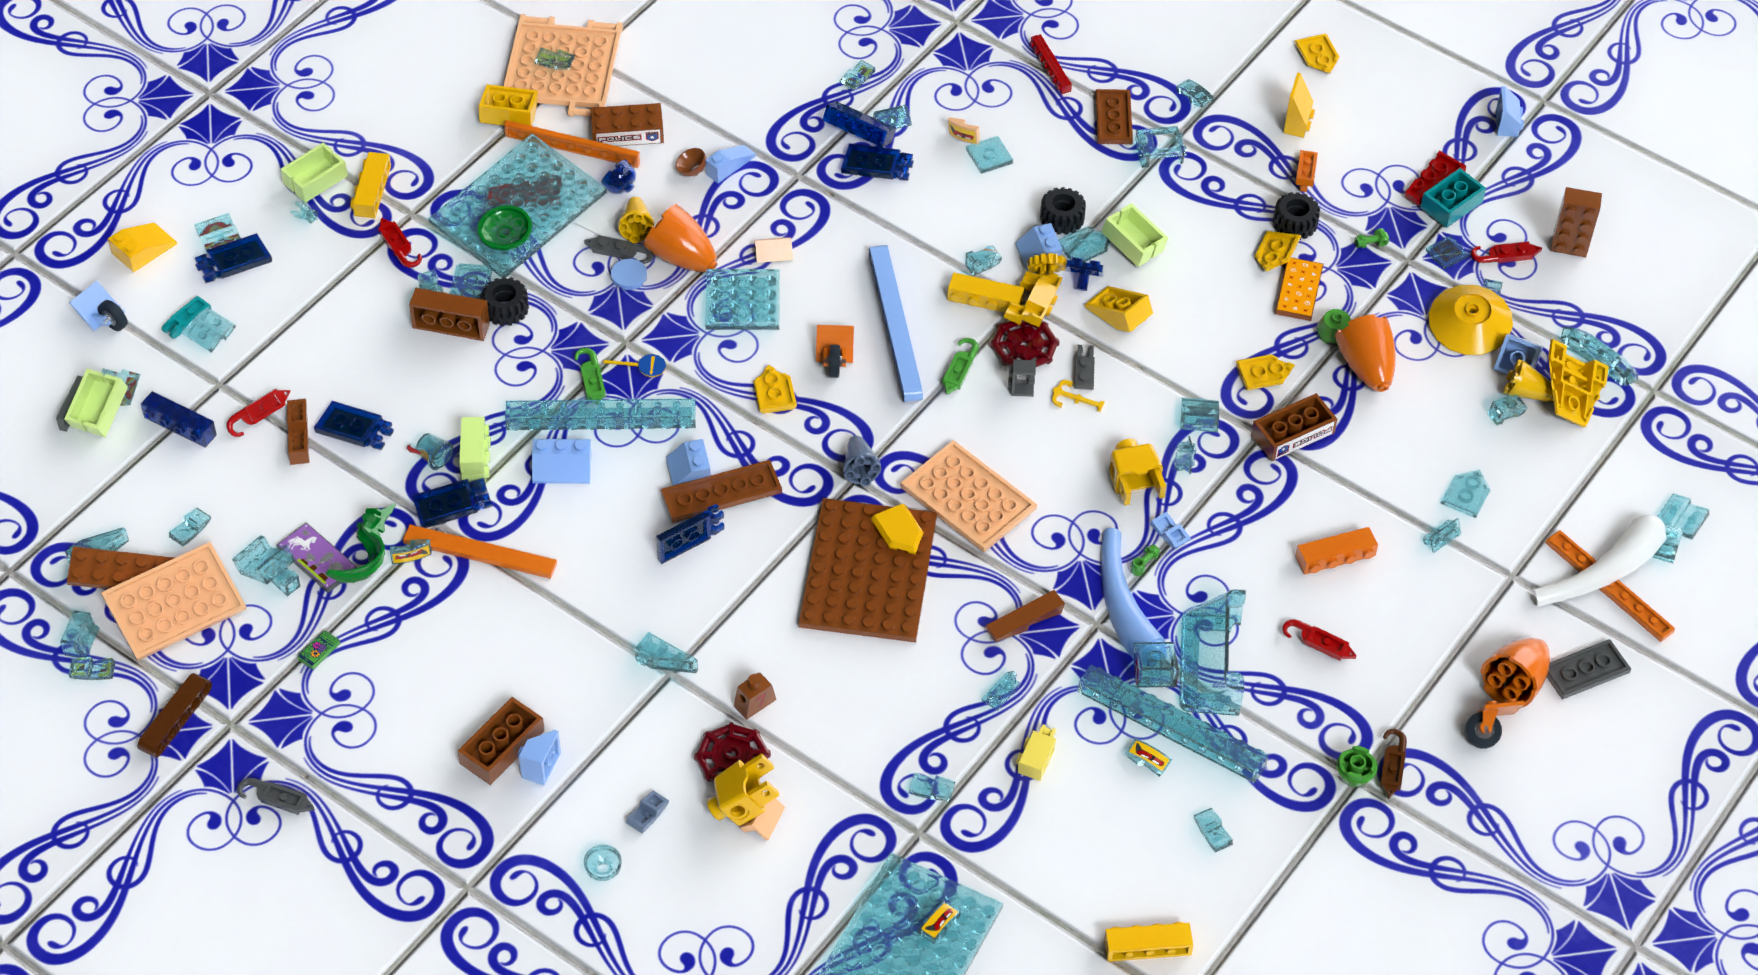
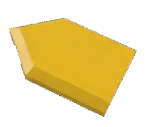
M1326 33L1295 40V44L1308 66L1331 73L1340 56Z
M1266 231L1256 251L1255 258L1266 272L1290 261L1301 235Z
M1272 354L1236 361L1237 370L1247 391L1283 384L1295 366L1290 362L1285 363L1279 360L1278 357Z
M768 365L764 372L754 380L760 412L765 414L793 410L797 407L791 377L785 373L778 372L774 367Z
M905 504L892 507L875 514L871 518L872 523L890 549H901L916 555L923 531Z

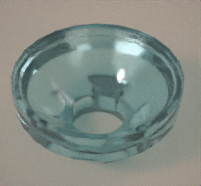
M597 845L591 848L584 857L586 873L598 881L614 878L620 872L622 866V858L619 851L609 845ZM606 864L610 868L607 872L602 873L597 870L598 866Z

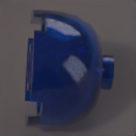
M624 159L615 165L616 168L613 171L609 170L601 181L603 187L611 193H629L635 187L633 183L636 180V171L632 164Z

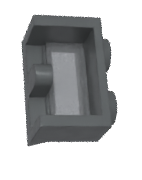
M1036 357L1032 360L1016 359L1013 360V365H1009V376L1012 377H1008V388H1011V396L1034 397Z

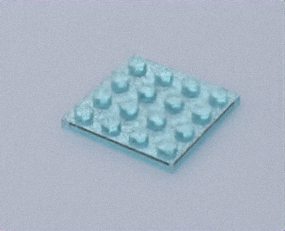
M707 269L706 330H779L780 269Z

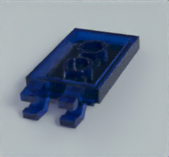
M849 143L841 166V173L892 180L897 177L899 180L908 181L910 173H908L909 168H912L914 160H912L913 154L901 153L900 149Z
M256 233L206 250V254L195 257L197 263L195 267L198 271L202 270L204 274L203 280L205 283L215 281L216 278L223 279L272 262V256Z
M335 401L330 403L314 427L315 433L362 447L370 445L378 450H382L385 446V442H382L383 436L378 435V431L382 435L390 437L394 432V429L391 428L392 422L383 420L382 415Z
M484 478L473 480L470 483L468 479L412 495L418 518L423 528L475 514L480 509L484 510L492 507L489 493H485L488 491Z
M715 504L708 507L707 511L657 535L658 561L663 564L710 540L711 535H716L724 530L723 522L717 526L714 525L724 518V512L719 511V506Z

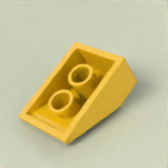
M1298 72L1289 98L1284 133L1304 138L1306 131H1310L1312 121L1309 120H1313L1315 109H1312L1314 101L1301 73Z
M155 222L122 229L108 238L111 253L133 273L177 245V241Z
M1107 286L1084 304L1085 308L1112 327L1125 332L1135 330L1138 325L1146 321L1153 314L1147 294Z

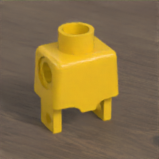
M1131 438L1120 441L1115 447L1116 450H1113L1111 453L1109 472L1115 493L1121 495L1124 506L1130 505L1131 491L1155 487L1159 499L1165 498L1166 484L1162 476L1163 466L1153 445L1150 443L1138 445L1137 441Z
M761 753L745 764L739 760L714 778L716 794L707 800V806L711 814L719 821L728 817L732 822L740 826L766 812L765 805L780 795L779 791L767 780L761 784L759 778L772 771L774 764Z

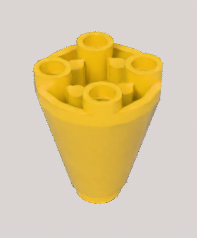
M632 197L627 202L620 217L618 228L620 234L625 239L636 244L646 239L649 231L654 226V220L643 200L639 197Z
M1518 359L1514 370L1510 369L1507 374L1506 380H1508V383L1505 385L1503 393L1514 397L1553 402L1551 381L1527 362Z

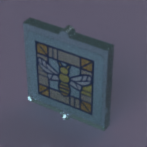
M1451 236L1426 248L1433 261H1436L1443 269L1469 257V253L1462 247V244H1459Z

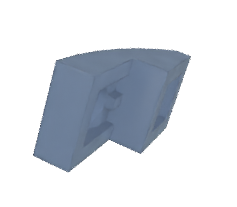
M654 790L641 800L640 807L627 817L626 823L643 834L661 815L669 804V800Z

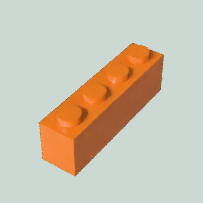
M1365 527L1297 545L1295 558L1304 575L1317 573L1320 570L1332 569L1339 565L1351 564L1362 559H1370L1376 556L1378 543L1370 527Z

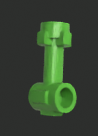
M1383 228L1377 229L1373 236L1365 237V235L1361 234L1354 238L1357 248H1366L1367 244L1378 242L1379 246H1385L1389 243V236Z
M1156 545L1147 546L1144 549L1146 554L1142 558L1137 557L1131 562L1130 567L1132 568L1131 572L1133 575L1141 576L1145 572V565L1153 558L1157 559L1159 557L1160 550Z

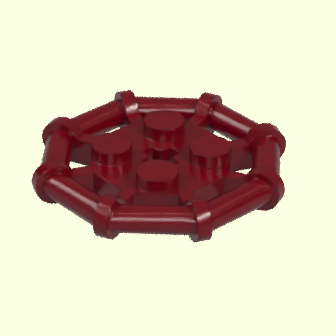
M1022 320L1021 328L1013 331L1009 329L1019 326V324L1012 321L998 324L997 332L994 339L990 342V347L995 350L1001 360V364L1004 366L1013 365V360H1016L1017 357L1021 358V360H1032L1036 357V367L1050 364L1053 361L1052 357L1060 342L1049 328L1047 322H1041L1040 326L1037 327ZM1043 332L1048 338V340H1044L1042 338L1041 334ZM1004 334L1005 336H1007L1006 341L1001 342V338ZM1048 348L1047 353L1044 354L1042 349ZM1003 349H1006L1009 354L1006 355Z
M729 722L728 725L713 731H706L703 734L704 738L697 753L694 754V760L698 762L705 775V780L708 782H714V778L718 775L719 771L723 772L739 760L745 764L761 753L767 759L771 757V751L764 744L760 731L735 725L733 722ZM727 733H730L729 735H726L725 739L717 738ZM734 733L741 734V735H744V736H747V737L738 736V735H735ZM754 741L758 749L751 748L750 742ZM713 743L714 746L712 750L707 751L709 744ZM733 751L736 752L735 757H729V755H727L728 753L731 754ZM706 759H712L714 764L712 769H710Z

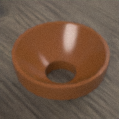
M691 148L683 152L675 164L677 171L683 176H697L704 170L706 165L705 160L707 157L704 151L700 148Z

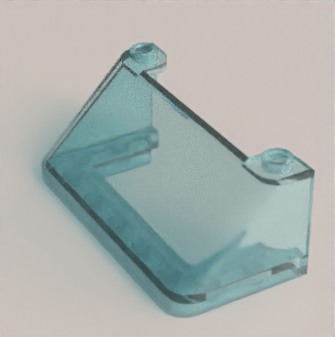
M1230 590L1183 613L1181 622L1179 705L1182 710L1194 713L1239 716L1244 694V677L1238 672L1228 671L1229 633H1231V629L1235 624L1241 625L1246 590Z

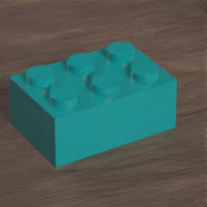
M1459 168L1423 194L1420 208L1447 228L1483 203L1486 187Z

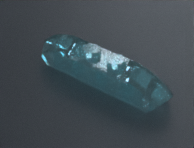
M1563 327L1561 335L1563 343L1588 362L1597 360L1609 366L1608 376L1621 386L1629 385L1638 380V374L1633 366L1624 357L1592 334L1577 328Z

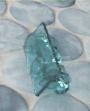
M1188 436L1187 442H1180L1177 445L1174 467L1177 471L1187 469L1189 474H1191L1192 466L1195 465L1194 455H1196V445L1192 443L1190 436Z
M1459 518L1447 520L1437 528V531L1433 530L1426 534L1423 539L1424 544L1431 545L1432 552L1434 553L1461 535Z
M1014 671L1005 673L981 700L998 711L1021 685L1016 680L1017 674Z

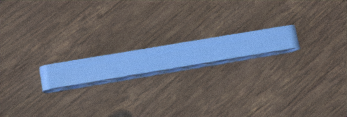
M888 245L869 247V258L903 402L923 400L921 381Z

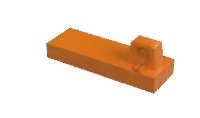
M1300 150L1295 184L1300 185V191L1307 192L1308 186L1313 187L1318 152Z

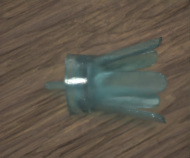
M303 200L304 205L298 201L295 202L302 213L291 211V214L295 215L294 217L304 219L310 224L318 220V212L311 209Z

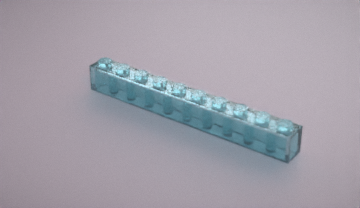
M695 399L506 401V429L513 431L696 428Z
M1090 665L1079 681L1078 693L1253 783H1256L1267 766L1269 755L1261 749H1256L1245 741L1230 736L1227 732L1193 717L1188 712L1177 709L1174 705L1158 699L1153 694L1140 690L1135 685L1128 684L1121 678L1105 672L1100 667Z

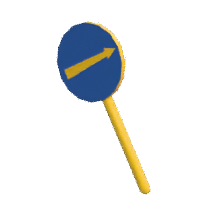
M655 354L643 356L639 363L603 360L605 364L636 366L643 375L648 377H657L666 369L664 359Z

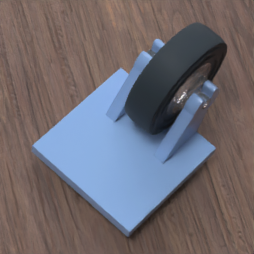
M98 281L94 282L69 302L93 331L103 325L109 326L115 331H121L128 324L124 314L125 311L120 308L121 306L114 301Z

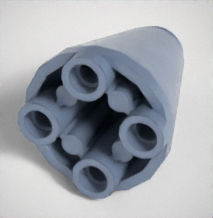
M853 436L847 444L843 464L844 477L851 483L868 486L879 476L881 463L861 436Z

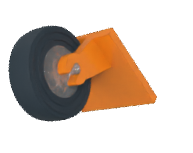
M817 325L816 362H823V367H829L830 378H839L840 367H846V363H853L854 326Z
M1508 699L1505 700V703H1497V701L1486 702L1465 724V736L1469 743L1480 749L1494 746L1502 735V726L1496 716L1515 714L1525 705L1524 701Z

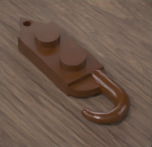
M1389 729L1383 735V739H1387L1391 734L1399 737L1398 746H1389L1385 749L1380 787L1383 788L1388 799L1397 790L1400 791L1402 785L1407 737L1399 729Z

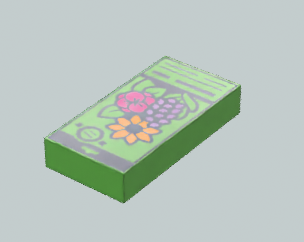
M324 630L297 656L298 660L314 670L340 645V640Z

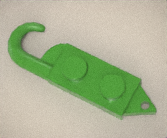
M963 338L958 342V346H961L963 343H969L972 345L970 352L961 351L955 354L942 383L945 385L947 395L956 389H961L973 364V360L979 350V345L972 338Z
M582 348L575 353V360H578L581 354L589 355L590 361L582 364L581 374L587 400H591L599 407L603 398L606 397L597 355L590 348Z

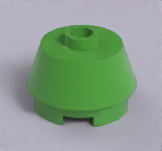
M1332 309L1327 311L1317 324L1318 336L1324 343H1336V346H1338L1335 334L1338 330H1343L1349 326L1348 322L1351 321L1348 313L1340 309Z
M1353 746L1352 749L1343 751L1337 759V770L1345 784L1351 787H1361L1376 775L1377 762L1367 748Z

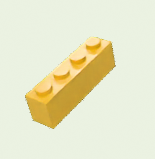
M368 152L367 158L363 160V171L359 173V184L355 186V197L351 199V209L354 211V216L376 218L391 169L390 154Z
M953 272L948 287L947 300L1005 313L1010 302L1022 305L1024 287Z
M1175 922L1164 925L1156 923L1151 926L1133 925L1124 928L1115 926L1105 930L1104 942L1108 962L1192 955L1193 939L1190 923Z

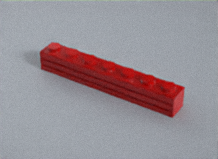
M1042 35L1032 36L1030 46L1034 49L1039 61L1042 62L1044 69L1047 70L1053 84L1055 83L1057 90L1061 95L1071 92L1072 83Z

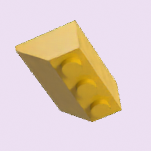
M487 84L478 106L480 123L504 126L506 120L532 126L536 114L538 91Z

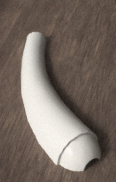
M1649 514L1634 519L1613 547L1593 565L1558 583L1532 589V592L1536 594L1537 606L1556 603L1587 594L1610 585L1635 571L1649 560L1666 541V527L1663 521L1657 516Z

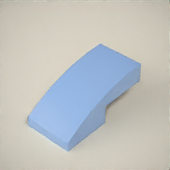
M1167 512L1150 522L1154 530L1174 549L1191 540L1181 524L1176 525Z

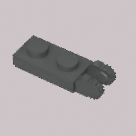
M1078 345L1075 389L1093 390L1094 345H1090L1088 348L1089 357L1082 356L1083 347Z

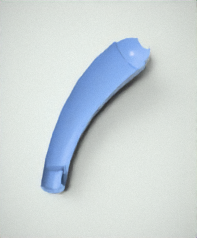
M1107 528L1103 531L1101 577L1103 596L1110 621L1121 644L1132 659L1136 661L1137 657L1139 663L1145 666H1154L1159 659L1167 657L1165 639L1141 611L1129 590L1121 560V532L1115 528Z

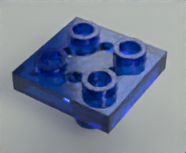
M1072 257L1071 260L1067 259V271L1079 273L1077 290L1087 291L1090 275L1103 277L1104 266L1099 261L1090 260L1089 263H1086L1080 258Z

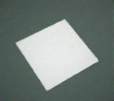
M597 197L576 220L575 224L601 236L611 237L618 229V222L624 209Z

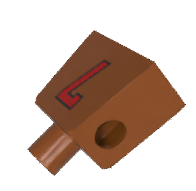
M761 673L751 674L748 680L737 687L734 708L746 720L776 700L772 684Z

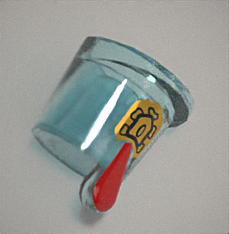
M426 433L419 439L416 446L412 443L407 445V450L410 453L418 454L427 461L432 470H438L450 460L453 453V445L431 433Z

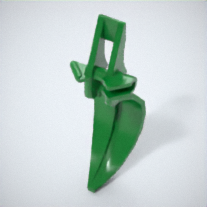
M395 503L381 510L378 508H366L365 513L362 515L364 522L357 523V539L363 543L368 553L369 563L352 570L328 569L326 572L327 576L342 583H355L371 577L383 564L385 556V545L379 532L384 533L385 521L393 512L396 506Z

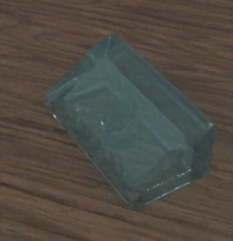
M907 105L883 109L873 113V121L879 133L912 125Z

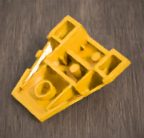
M1551 339L1548 359L1555 414L1584 428L1587 426L1594 411L1593 406L1595 402L1600 398L1601 389L1607 383L1609 366L1597 360L1583 363L1566 354L1567 345Z

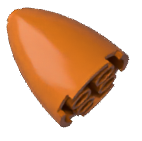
M677 204L672 205L662 214V218L656 226L651 228L644 241V246L657 257L675 266L696 272H708L709 270L712 272L718 263L716 262L715 250L709 238L689 213Z
M1370 314L1349 321V326L1343 330H1338L1335 334V340L1345 361L1366 385L1379 392L1388 390L1393 381L1396 365L1395 343L1388 318L1386 316L1382 318L1376 317L1375 314Z
M1526 638L1511 642L1493 653L1483 663L1480 670L1485 684L1483 688L1486 693L1498 703H1505V700L1517 699V701H1524L1525 705L1523 707L1529 705L1541 690L1548 675L1550 666L1548 645L1541 639ZM1514 674L1516 677L1504 688L1505 681Z

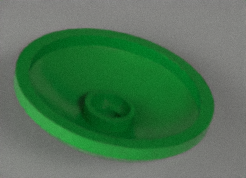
M511 205L499 206L489 210L482 216L478 224L480 240L487 247L501 251L521 246L528 240L532 232V221L528 213L519 207Z

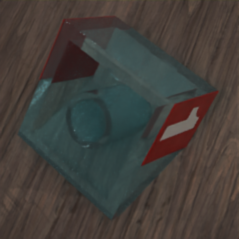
M1173 642L1134 643V678L1136 688L1177 687L1179 666Z

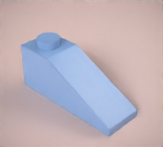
M745 145L719 150L705 160L706 175L716 183H720L755 158L756 153Z

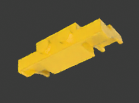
M1026 271L1019 286L1032 292L1025 306L1010 302L1004 318L1019 325L1024 320L1039 327L1045 315L1049 317L1058 296L1055 294L1063 277L1055 273L1035 274Z

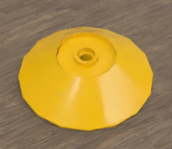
M1458 285L1443 291L1433 301L1428 313L1429 326L1437 341L1449 350L1463 355H1484L1497 350L1503 344L1506 334H1510L1513 328L1512 312L1505 300L1494 291L1478 285Z

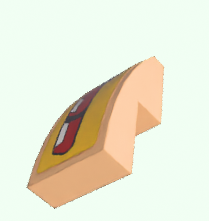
M948 118L950 135L964 142L979 144V126L968 125L964 119Z

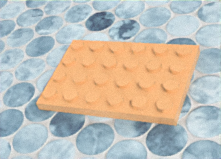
M954 440L900 484L903 490L931 512H936L940 519L984 553L1037 509L1035 502Z
M211 542L101 592L105 603L137 661L247 610L244 601Z

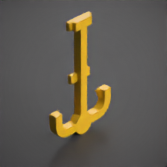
M1062 380L1058 387L1053 388L1052 403L1060 408L1063 403L1056 400L1059 396L1073 399L1076 404L1082 402L1098 407V412H1101L1105 404L1104 401L1099 403L1084 398L1081 394L1075 395L1063 391L1062 387L1064 385L1072 387L1073 382L1069 380Z

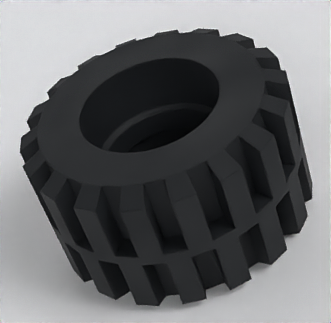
M1061 187V189L1054 188L1053 191L1049 190L1041 200L1040 219L1042 225L1051 223L1054 231L1059 235L1061 233L1068 235L1069 232L1075 233L1076 230H1079L1084 224L1086 201L1083 199L1082 194L1079 195L1078 191H1073L1072 188L1065 189V187Z
M1300 192L1283 195L1282 198L1277 200L1273 216L1274 228L1280 233L1301 235L1303 239L1312 236L1317 230L1320 215V206H1318L1317 201H1313V197H1308L1307 194H1300Z
M502 277V279L496 278L493 282L490 281L488 285L483 287L481 299L487 300L489 321H493V324H500V326L508 324V326H511L512 323H519V320H523L525 315L528 314L527 289L519 280H514L511 277L509 279H506V277Z

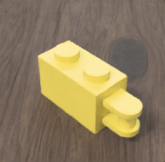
M1043 724L1039 732L1033 730L1031 737L1026 738L1023 746L1025 750L1023 753H1019L1016 760L1019 774L1041 781L1055 751L1056 738L1054 737L1057 731L1056 728L1050 729Z

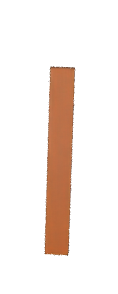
M506 120L504 124L505 137L638 168L640 165L639 151Z
M411 524L403 538L404 544L421 548L429 545V550L549 579L552 578L557 566L556 559Z
M1561 530L1546 540V544L1579 573L1596 562L1593 557ZM1620 580L1599 588L1601 592L1660 642L1674 633L1675 627Z

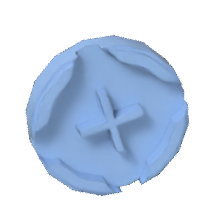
M623 259L613 265L611 280L615 286L618 285L624 290H634L640 288L643 282H646L647 269L639 260Z

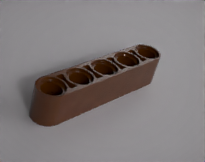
M195 673L190 674L141 736L137 745L138 750L158 758L209 694L212 682Z

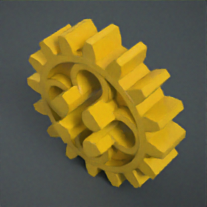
M1042 253L1040 256L1034 255V257H1029L1027 259L1028 271L1032 273L1037 272V274L1060 273V271H1064L1067 268V260L1063 255L1057 256V254L1053 253L1046 255V253Z

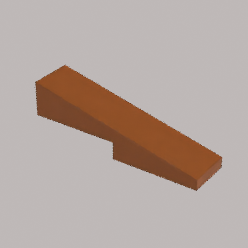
M306 399L287 400L290 465L310 463Z
M1053 590L987 624L985 629L993 640L998 642L1028 631L1029 626L1062 614L1065 603L1057 592Z

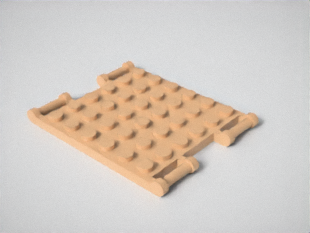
M521 14L503 86L537 90V103L569 106L568 116H591V109L576 108V106L589 108L606 107L623 23H601L588 20L587 27L555 25V17L526 16V14ZM541 53L556 57L557 59L554 63L557 67H559L556 64L558 59H572L568 69L553 68L537 63Z

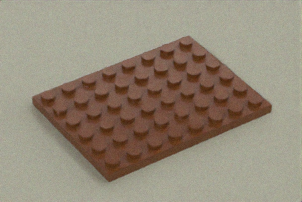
M823 498L799 619V628L916 643L937 513L909 509L923 531L916 555L905 550L890 549L871 521L875 514L892 507Z

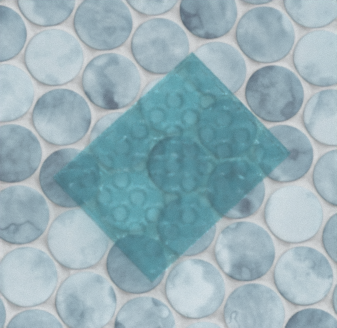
M531 134L428 219L434 227L502 278L510 275L607 193V188L534 134ZM511 205L519 207L528 213L532 221V232L528 240L521 246L511 250L501 251L487 247L480 240L478 234V224L482 216L489 210L499 206ZM512 213L507 218H501L498 215L501 221L499 223L495 219L489 220L495 222L496 225L492 229L485 226L486 230L491 232L492 239L487 241L494 242L496 245L498 243L510 245L515 241H519L521 239L519 238L521 230L524 227V220L522 218H514L510 221ZM521 220V221H522V225L519 226V224L516 223L515 221ZM506 225L510 226L513 229V234L511 235V230L509 228H500ZM525 228L522 232L523 237L527 228ZM499 233H501L502 235H509V236H508L507 238H502V237L499 235Z
M890 853L818 975H965L1001 912L1003 903ZM946 903L958 911V913L950 919L936 937H932L923 931L922 927Z

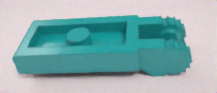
M196 296L173 314L163 324L161 330L164 333L170 331L169 336L176 339L182 334L183 330L185 331L212 309L211 305L199 296Z

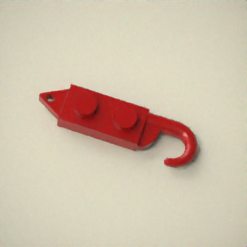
M381 218L378 230L393 254L405 267L413 268L418 266L422 261L421 254L417 255L418 259L416 261H408L405 256L411 253V244L395 221L390 222Z
M1529 241L1500 244L1491 247L1489 256H1479L1476 254V251L1481 249V246H1476L1472 249L1471 256L1479 263L1533 260V257L1542 251V247L1532 245Z
M273 389L250 403L228 419L226 423L228 432L234 437L243 436L244 432L237 433L233 430L235 422L242 419L248 425L258 423L285 406V401L291 390Z
M1296 619L1288 620L1283 624V634L1288 638L1292 636L1288 633L1287 629L1294 626L1303 630L1301 639L1305 645L1339 661L1341 659H1356L1357 655L1349 646V642L1316 626L1312 627Z

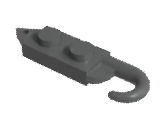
M601 235L584 240V244L596 254L620 259H631L637 252L645 253L648 255V258L639 260L643 264L651 262L654 254L647 250L645 246L632 244L630 241Z
M246 778L237 787V793L243 799H246L247 796L243 794L242 790L245 786L250 785L258 788L257 797L261 803L299 815L300 812L315 810L308 800L307 794L272 782L268 783L256 778Z

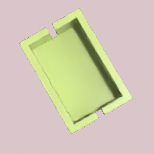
M324 142L281 168L283 184L292 192L295 191V195L304 203L348 176L346 162Z
M1132 203L1122 208L1120 212L1117 211L1106 218L1102 233L1137 267L1148 262L1150 258H1154L1162 253L1168 241V237Z
M86 369L64 420L72 428L85 432L89 431L92 434L106 438L128 386L121 378L108 374L104 376L101 372Z
M461 417L459 464L463 486H486V478H490L488 463H490L489 448H491V437L489 436V424H485V417Z

